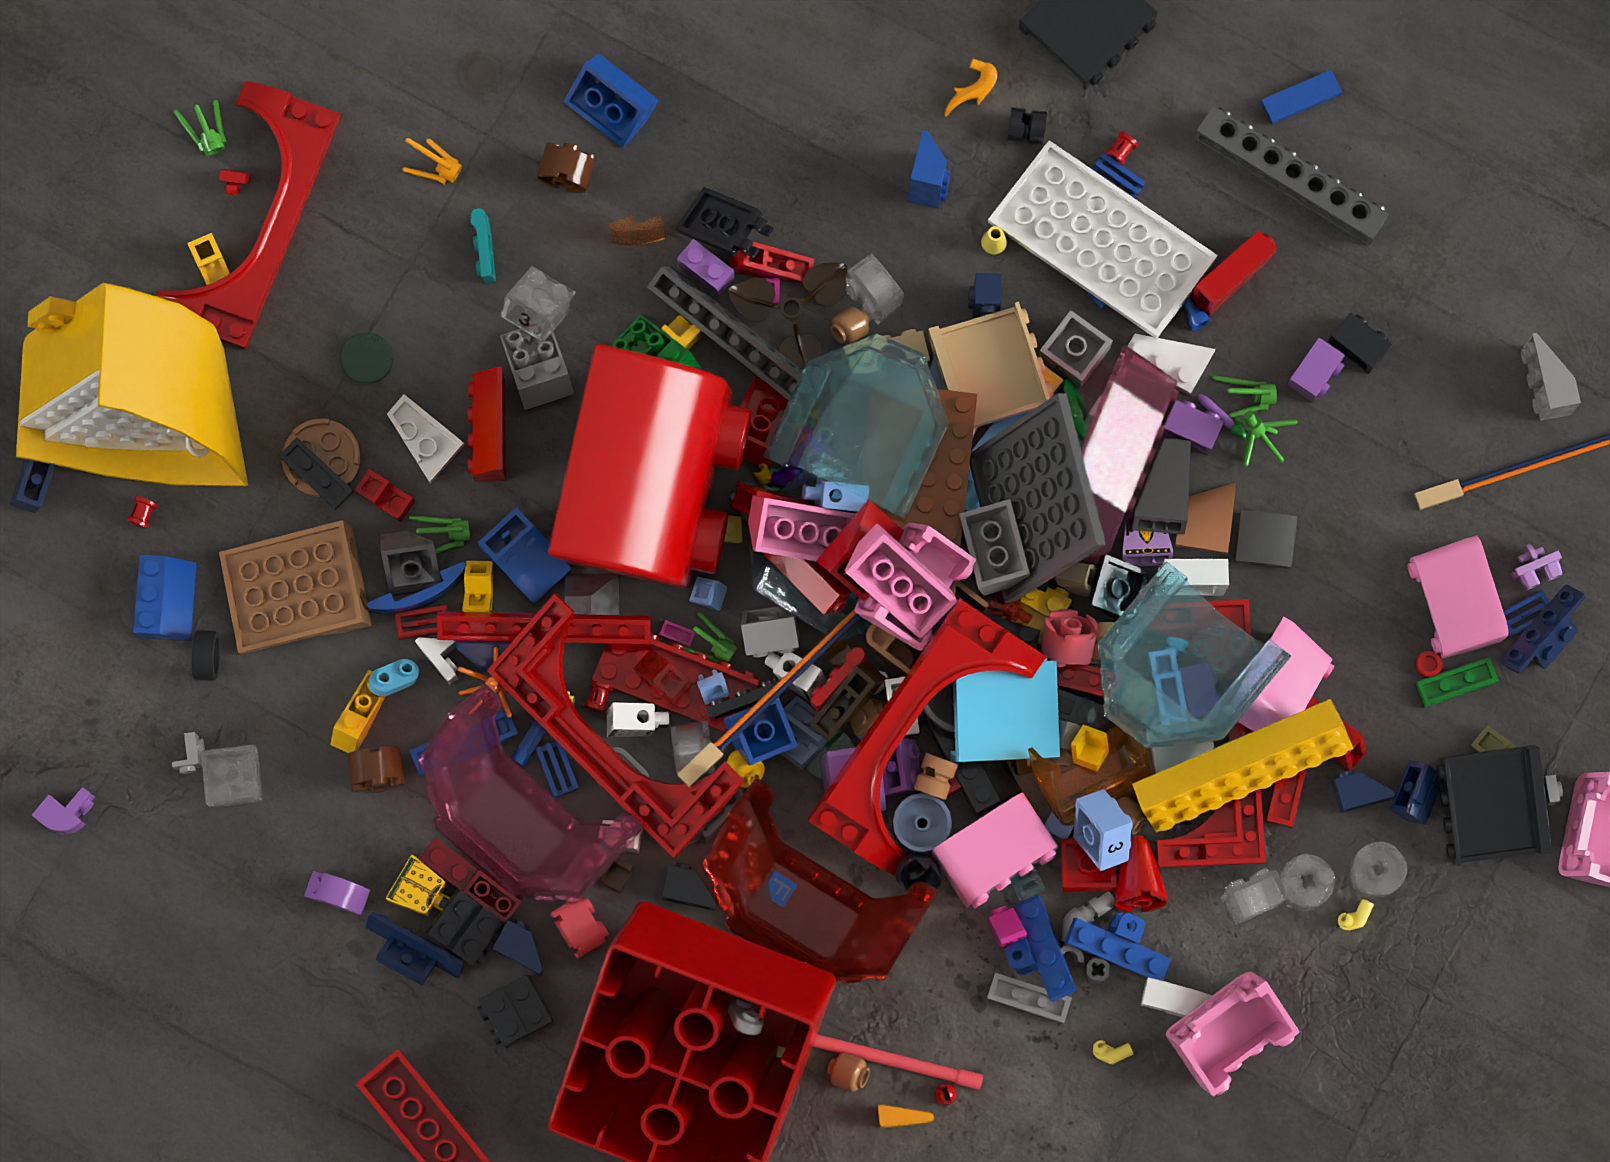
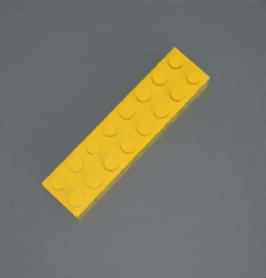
M1329 699L1137 781L1132 785L1143 813L1157 833L1169 830L1175 824L1182 821L1195 819L1199 814L1208 810L1218 809L1229 801L1242 799L1250 792L1268 788L1274 782L1283 778H1291L1304 769L1317 767L1323 761L1330 758L1343 756L1347 751L1354 748L1343 721L1333 702Z

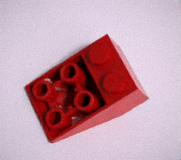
M870 500L866 501L817 559L821 566L863 601L870 594L845 572L858 542L876 524H879L898 543L904 532L900 526Z

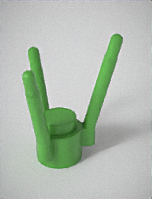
M217 100L213 101L218 133L214 129L209 130L199 105L194 106L204 131L200 135L201 140L180 112L174 110V114L197 144L200 153L205 152L206 156L215 155L225 149L224 144L227 142L223 133Z
M1213 377L1214 381L1253 387L1227 389L1228 393L1252 394L1253 402H1258V405L1229 413L1228 416L1231 418L1244 415L1247 411L1268 410V405L1276 404L1277 391L1275 384L1230 377Z
M408 516L410 521L447 524V527L416 529L418 534L448 532L449 540H454V542L435 548L436 554L455 547L464 546V541L470 540L468 520H461V518Z
M698 612L697 616L719 637L716 640L697 626L693 628L696 633L714 645L710 651L714 656L683 646V651L693 654L694 651L703 653L708 656L709 661L716 664L718 661L728 663L738 647L733 644V640L723 634L702 612Z

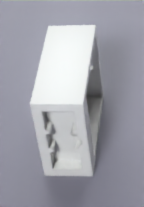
M1164 559L1162 566L1158 567L1157 573H1155V588H1160V596H1223L1229 585L1228 559Z

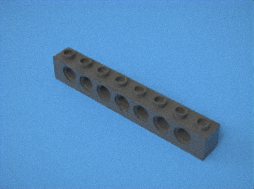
M1212 106L1196 130L1194 136L1196 140L1370 246L1389 215L1385 212L1386 210L1382 205L1367 201L1355 189L1351 188L1349 190L1341 185V181L1332 175L1327 176L1320 172L1319 168L1312 162H1304L1297 158V154L1289 148L1283 149L1276 145L1275 140L1270 136L1260 135L1255 132L1249 123L1237 121L1231 117V113L1226 109ZM1228 129L1233 133V136L1224 137L1220 131ZM1246 142L1251 143L1255 150L1247 151L1243 148L1242 144ZM1272 156L1276 159L1277 163L1273 165L1268 164L1264 157ZM1290 169L1295 170L1299 177L1291 178L1287 175L1286 171ZM1316 183L1321 190L1314 192L1309 189L1308 184ZM1334 196L1339 197L1343 204L1334 205L1330 198ZM1359 210L1363 212L1365 218H1355L1352 211Z
M661 266L648 284L647 288L806 415L816 414L830 395L828 390L672 266Z

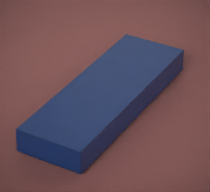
M1329 70L1261 100V104L1272 125L1341 95L1342 91L1332 70Z

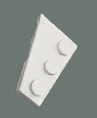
M1134 334L1122 355V359L1190 395L1216 349Z
M405 394L387 413L430 484L464 446V442Z

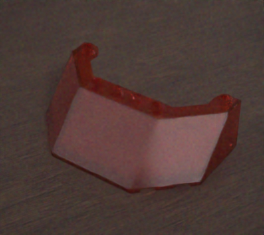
M755 778L729 812L702 864L705 875L709 874L714 885L712 891L716 901L725 911L727 916L725 922L728 929L745 940L830 972L835 976L836 982L842 981L843 984L858 983L863 979L875 978V981L885 980L925 917L939 891L927 883L915 882L906 895L872 898L782 842L769 810L775 800V793L769 785ZM775 871L798 885L784 907L771 900L768 881Z

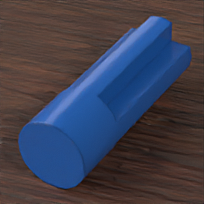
M535 720L511 757L512 761L522 767L526 765L546 732Z

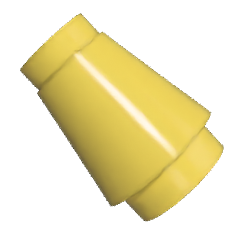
M994 226L983 235L981 244L987 253L995 255L1005 250L1007 238L1000 227Z

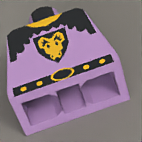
M1134 517L1126 518L1121 561L1137 567L1162 566L1164 559H1172L1173 548L1168 533L1132 530Z

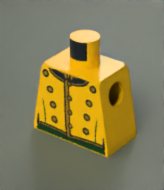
M411 855L387 895L386 900L391 904L424 916H429L434 907L441 911L450 897L443 894L447 883L418 858Z

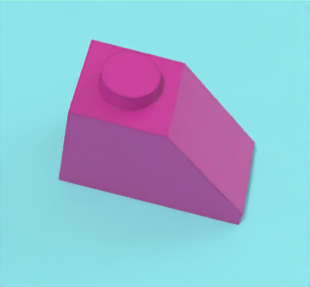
M1006 906L991 911L992 916L988 917L987 921L999 950L1027 936L1014 908L1007 910Z

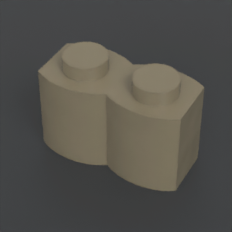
M1077 562L1054 578L1057 584L1065 587L1069 594L1089 597L1097 568L1091 564Z

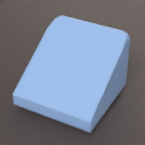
M697 577L689 602L720 611L727 586L717 580Z
M1056 803L1045 823V827L1051 834L1061 839H1067L1074 827L1075 813Z

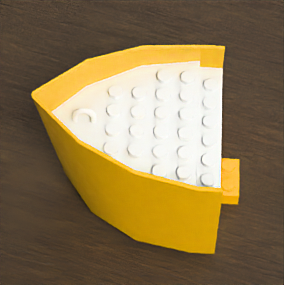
M107 283L100 284L75 302L49 297L28 312L27 327L36 329L25 337L23 343L16 457L51 463L107 477L166 485L248 486L224 347L215 326L211 322L179 303Z

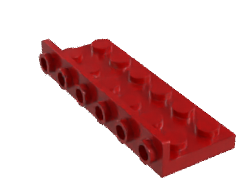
M651 634L650 644L606 643L592 677V681L605 683L612 686L616 691L654 704V706L723 733L727 732L723 718L733 714L710 722L706 711L710 704L705 705L697 684L699 675L702 674L705 679L713 675L712 670L714 669L718 673L722 672L730 696L725 697L726 701L735 698V693L747 688H750V691L760 689L761 681L757 680L758 676L749 671L743 670L742 673L732 670V665L723 661H718L717 664L708 661L707 655L697 651L690 654L683 651L684 647L677 643L669 642L667 645L660 642L659 637Z

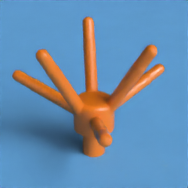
M498 647L493 649L494 662L499 657ZM458 667L459 672L486 681L485 685L460 690L458 692L460 696L485 690L488 691L466 710L467 714L478 708L492 695L499 694L507 717H512L504 694L506 690L493 676L489 677L463 667Z

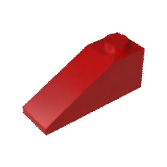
M753 242L752 245L760 249L755 258H751L738 250L735 256L731 255L729 265L734 272L759 278H779L780 281L803 284L804 276L814 267L815 259Z

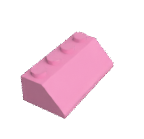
M753 496L748 519L753 551L817 561L855 514Z
M876 524L858 542L845 569V572L919 639L958 601L952 591L879 524Z

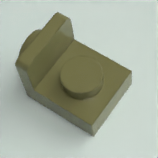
M1489 725L1484 728L1471 744L1478 752L1515 747L1511 741Z

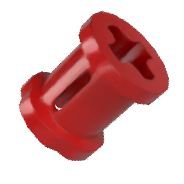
M1121 131L1117 135V141L1110 149H1106L1105 154L1123 166L1126 162L1125 158L1132 149L1138 147V143L1129 134Z
M136 496L134 499L136 504L131 515L127 516L126 521L135 526L148 529V520L153 509H156L158 504L146 498Z
M591 681L590 686L592 688L588 701L584 702L583 707L595 712L606 713L605 705L609 692L613 691V687L598 681Z

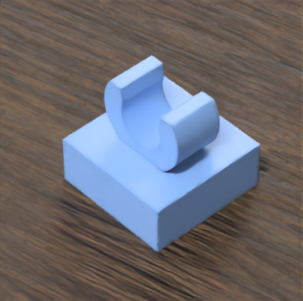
M715 669L712 670L713 675L704 679L702 674L698 677L699 681H697L705 705L710 704V702L716 699L730 696L722 672L718 673Z

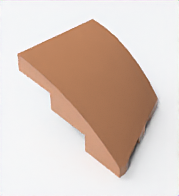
M1231 483L1189 496L1185 534H1176L1175 547L1227 555L1236 484Z

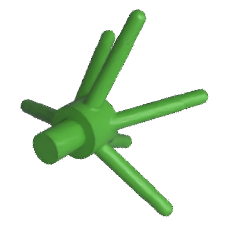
M1247 411L1243 415L1244 419L1235 418V422L1244 425L1247 431L1242 456L1244 467L1249 465L1254 439L1258 438L1264 441L1279 462L1282 463L1284 461V458L1265 435V432L1277 434L1278 430L1272 427L1295 425L1298 423L1296 419L1262 422L1261 418L1255 417L1252 411Z

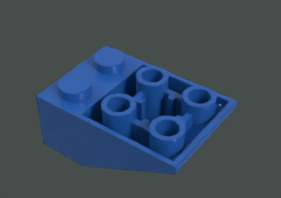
M517 507L478 542L480 550L493 561L494 565L533 605L572 570L566 562L549 556L550 543Z

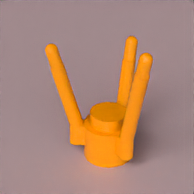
M406 138V143L438 163L435 171L439 175L403 167V172L436 180L444 185L447 180L451 183L456 180L462 169V165L458 163L457 159L451 157L431 139L426 140L427 144L438 152L442 158L410 138Z

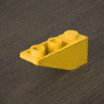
M368 670L333 728L330 745L347 753L359 749L386 697L377 696L369 689L368 682L373 672L371 670ZM379 678L383 682L387 681L385 678Z

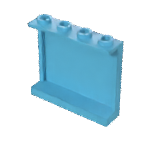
M1046 656V659L1032 679L1008 671H983L969 674L953 681L955 750L950 751V761L969 762L1060 757L1056 661H1047Z

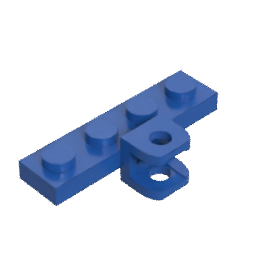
M1037 894L1015 904L1020 921L1026 931L1027 939L1023 938L1016 941L1005 949L1010 967L1021 976L1029 975L1039 970L1048 997L1052 1002L1076 992L1077 990L1042 897Z
M1116 913L1111 919L1107 931L1079 918H1073L1064 942L1144 978L1160 981L1164 980L1171 958L1136 944L1140 942L1145 921L1130 913Z

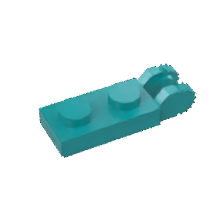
M477 208L470 213L471 224L477 231V236H473L474 249L476 252L479 251L480 260L476 261L477 275L481 276L486 284L495 283L490 223L485 211Z

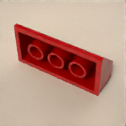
M494 367L473 373V382H468V397H473V407H468V423H473V433H468V448H473V458H468V474H473L475 482L506 481V378L502 367Z

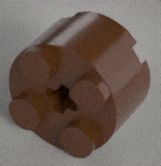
M547 142L537 179L545 185L556 189L558 186L567 188V192L585 193L596 156L586 152H579V147L574 144L564 143L563 147Z
M379 746V749L376 750L364 748L348 754L352 792H363L369 788L370 793H379L386 791L385 786L400 787L405 785L401 753L398 746Z

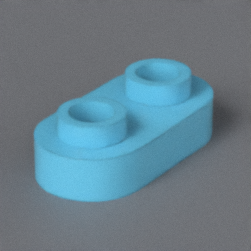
M401 659L378 668L370 676L368 682L369 689L375 695L383 697L410 687L418 678L419 668L415 662L409 659ZM402 669H407L410 672H404ZM379 678H385L387 681L383 682Z

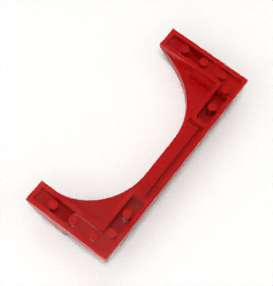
M250 81L244 82L236 106L253 111L268 124L279 144L282 162L280 183L258 239L243 263L223 279L196 289L180 291L158 290L156 297L179 303L211 322L215 326L221 341L245 350L341 118L340 113L293 97L290 92Z
M555 593L487 671L673 858L677 857L708 821L721 811L744 780L724 762L714 773L696 781L689 788L685 783H667L649 778L626 763L584 721L569 698L563 676V650L574 611Z
M959 598L807 820L851 848L860 857L895 876L897 865L909 853L895 843L886 829L880 807V787L886 765L899 743L931 698L949 683L963 676L983 671H1008L1032 679L1046 659V656Z
M1249 599L1143 604L1144 631L1155 632L1168 637H1177L1187 641L1189 647L1209 663L1212 670H1215L1225 698L1228 743L1254 732L1227 716L1253 671ZM1261 789L1248 793L1242 799H1234L1223 804L1222 807L1216 809L1204 824L1186 835L1174 839L1157 840L1158 867L1201 868L1220 865L1265 864Z

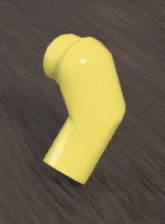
M1362 899L1356 912L1340 914L1338 917L1340 928L1350 931L1363 927L1374 904Z
M1099 1040L1093 1045V1054L1096 1058L1108 1064H1115L1134 1055L1129 1043L1113 1048L1107 1045L1105 1041Z

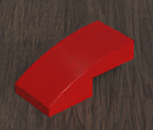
M370 469L354 490L399 522L403 520L415 503L413 497L396 488L388 480Z

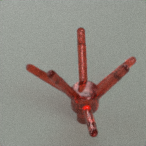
M995 593L990 594V597L997 602L989 601L988 605L1002 611L979 610L994 616H1006L1005 619L1010 621L1019 619L1027 624L1033 616L1023 610L1024 606L1020 604L1022 597L1015 602L1004 603V599Z

